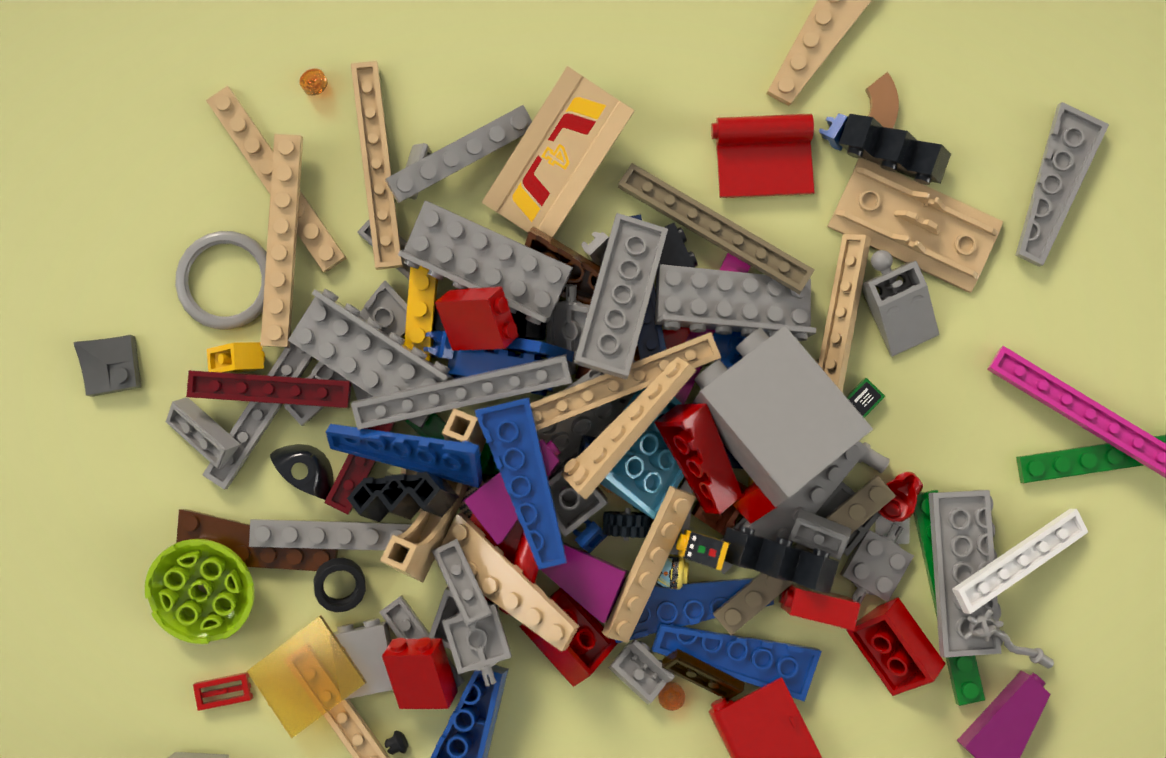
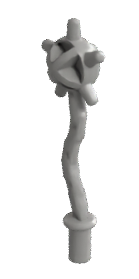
M988 609L984 615L977 614L975 618L968 616L970 631L964 635L966 640L976 637L989 642L991 635L997 636L1004 642L1005 647L1010 652L1028 655L1031 662L1039 663L1045 668L1050 669L1053 667V659L1046 656L1041 648L1030 649L1015 646L1010 641V637L1004 631L998 629L1004 623L1002 621H994L991 617L993 614L992 610Z

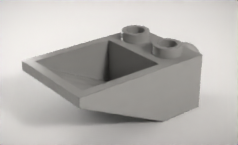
M879 250L872 255L871 264L874 269L881 271L882 274L864 282L861 291L892 357L938 336L939 331L928 287L917 261L891 269L893 263L892 255L888 251ZM898 276H901L903 278V282L901 280L896 281V278Z

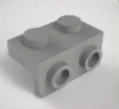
M634 640L623 648L608 668L648 705L653 702L666 683L674 679L675 675L662 667L663 661L655 658L645 643Z

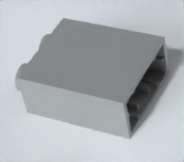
M786 326L782 327L771 337L762 328L757 329L736 347V350L743 358L731 368L727 369L719 359L702 371L694 379L701 388V391L692 403H707L722 443L775 507L791 497L873 430Z

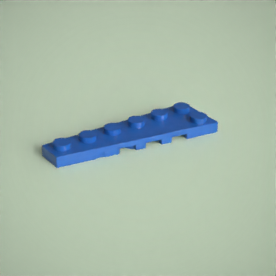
M525 398L475 410L476 417L489 444L494 461L505 483V488L514 505L515 512L523 527L538 568L543 569L567 563L530 399Z
M330 424L326 430L329 447L336 451L416 472H428L446 480L477 488L480 487L483 481L479 445L473 444L470 441L455 442L371 429L357 430V427Z
M754 578L691 582L683 584L679 590L660 588L655 585L630 640L657 633L660 623L682 627L714 619L716 617L713 615V612ZM774 600L771 601L767 606L774 605Z
M661 623L652 646L653 652L668 656L676 649H680L741 681L763 687L782 677L792 698L804 702L822 652L815 647Z

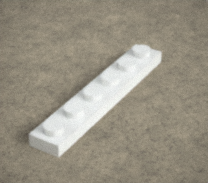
M1067 510L952 588L963 613H973L1087 534L1088 530L1078 510Z

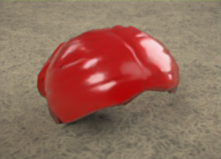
M904 472L896 476L894 480L886 483L896 497L878 511L882 517L892 522H903L912 516L917 504V496L923 489V484L915 473Z

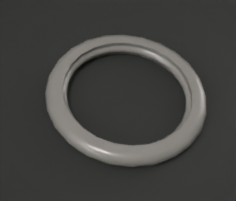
M218 231L197 239L186 249L176 270L175 287L178 299L184 310L197 322L214 329L230 330L242 327L255 320L263 312L267 252L257 241L245 234L234 231ZM219 244H233L247 250L257 261L262 275L260 292L254 303L247 310L229 317L212 315L201 309L194 301L188 285L189 272L195 259L204 250Z

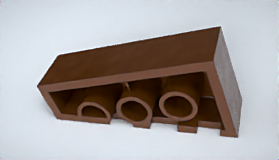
M533 226L528 232L525 246L572 266L573 269L566 285H577L576 300L590 305L601 267ZM566 287L564 288L561 297L566 298Z

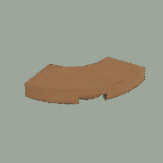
M887 72L867 87L865 91L870 99V112L868 116L874 117L883 127L893 128L898 115L899 99L895 83Z

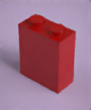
M502 287L449 290L435 301L452 350L505 349L519 336Z
M795 583L779 595L778 600L779 603H782L781 608L789 615L853 631L855 630L861 605L848 596L832 592L815 591Z
M442 638L392 639L383 653L382 659L399 709H449L458 689Z

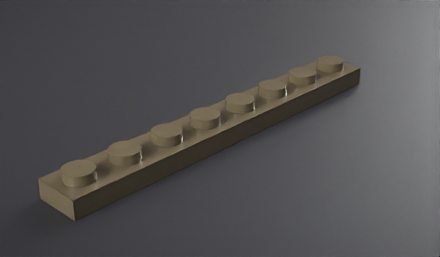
M633 163L618 183V188L799 295L814 272L813 268Z
M875 475L825 519L849 527L852 534L896 495L878 475ZM795 543L793 545L794 547L813 552V549ZM759 573L713 612V615L727 632L732 635L794 582L776 579Z

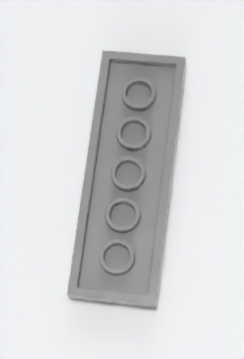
M616 213L573 364L623 379L628 378L668 228Z

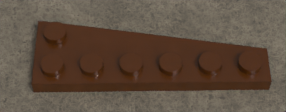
M179 509L176 543L189 539H205L218 542L234 551L247 567L317 571L324 562L338 556V549L249 547V524L188 509Z

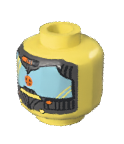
M669 554L656 582V586L679 590L683 584H687L689 563L685 562V558Z

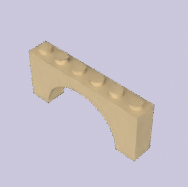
M453 409L442 431L444 440L455 442L470 441L473 444L479 445L481 456L486 439L477 417ZM446 480L458 494L459 498L443 517L422 510L418 518L404 533L392 535L380 561L402 574L424 582L435 559L432 550L441 546L469 485Z

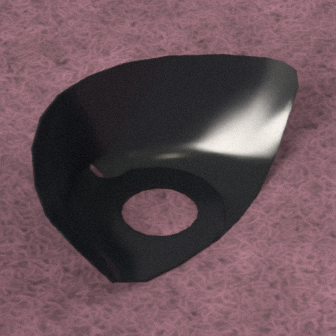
M295 444L281 447L270 454L273 465L288 483L303 492L326 500L334 481L330 461L322 451L310 445ZM304 463L307 466L308 474L304 479L298 480L292 476L291 469L294 464Z

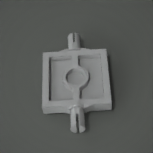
M567 284L565 285L566 300L558 301L550 322H547V343L574 351L573 361H568L570 374L575 375L576 364H573L590 305L582 304L576 300L577 285Z
M893 523L887 536L878 535L868 530L856 545L840 575L849 579L857 587L852 596L853 600L861 604L868 593L876 595L887 602L889 601L914 555L903 550L896 543L904 529L903 527Z
M495 603L488 605L492 613L491 616L469 627L466 626L461 613L442 620L458 675L471 670H481L485 686H489L490 682L491 685L496 683L492 666L499 661L512 657Z

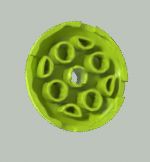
M189 539L171 545L153 561L145 580V599L148 598L153 611L151 615L167 633L189 643L208 644L210 641L230 637L245 623L254 603V584L246 564L230 548L211 540ZM204 584L207 593L200 591L198 585Z

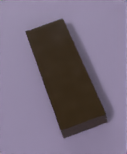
M676 649L663 658L662 667L725 698L727 701L744 691L745 683L680 649Z

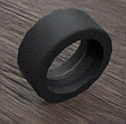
M333 558L324 562L317 569L314 577V594L318 603L326 610L336 613L346 612L355 608L362 601L366 592V581L360 566L353 560ZM335 571H346L353 575L356 586L352 594L345 598H331L324 591L323 584L325 578Z

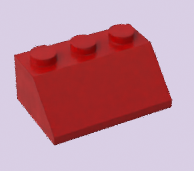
M560 587L549 598L579 626L566 650L561 652L523 623L519 627L574 687L590 677L618 643H616L615 639L606 637L602 633L604 627L598 620Z
M899 597L877 606L856 622L854 631L846 629L892 696L934 682L946 664Z

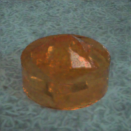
M314 68L304 72L300 77L299 83L306 94L313 96L322 93L326 89L328 80L320 69Z
M668 682L659 692L658 699L663 708L674 711L681 708L684 704L685 693L678 683Z

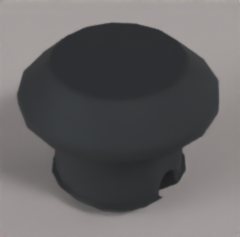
M396 730L393 737L386 739L385 747H390L387 752L391 755L399 751L404 754L407 751L408 743L405 735Z

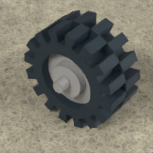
M625 508L624 512H604L603 535L624 537V541H629V537L644 538L650 530L652 518L645 513L631 512V508Z

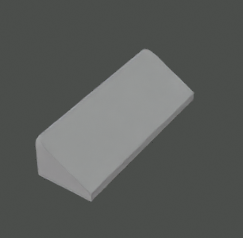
M185 397L172 402L166 423L218 470L222 469L238 449L239 442L189 398Z

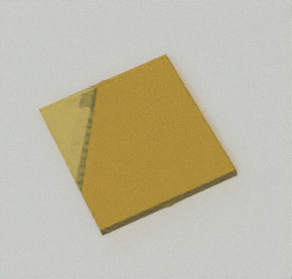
M322 615L318 616L247 671L291 738L367 683L347 654L345 647L341 645Z

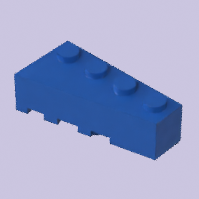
M503 349L454 350L452 359L448 361V368L450 369L448 374L453 375L454 379L544 360V358L529 353L515 354L513 351ZM553 387L533 391L531 394L546 396L547 391L553 392Z
M497 665L492 666L496 683L491 685L490 682L489 686H485L481 670L474 671L430 758H488L509 668Z

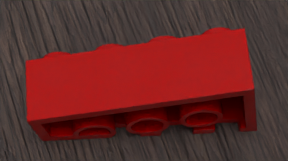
M707 403L677 404L654 422L705 513L721 514L743 496Z

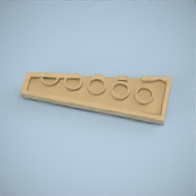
M817 0L766 94L789 106L872 0Z
M679 357L670 362L665 370L576 459H571L567 462L561 476L579 495L587 499L696 370Z
M458 513L441 546L457 539L483 595L561 652L566 650L579 626L552 599L548 598L539 586L532 584L522 574L523 571L504 556V552L498 546L494 547L485 538L486 535L465 514Z

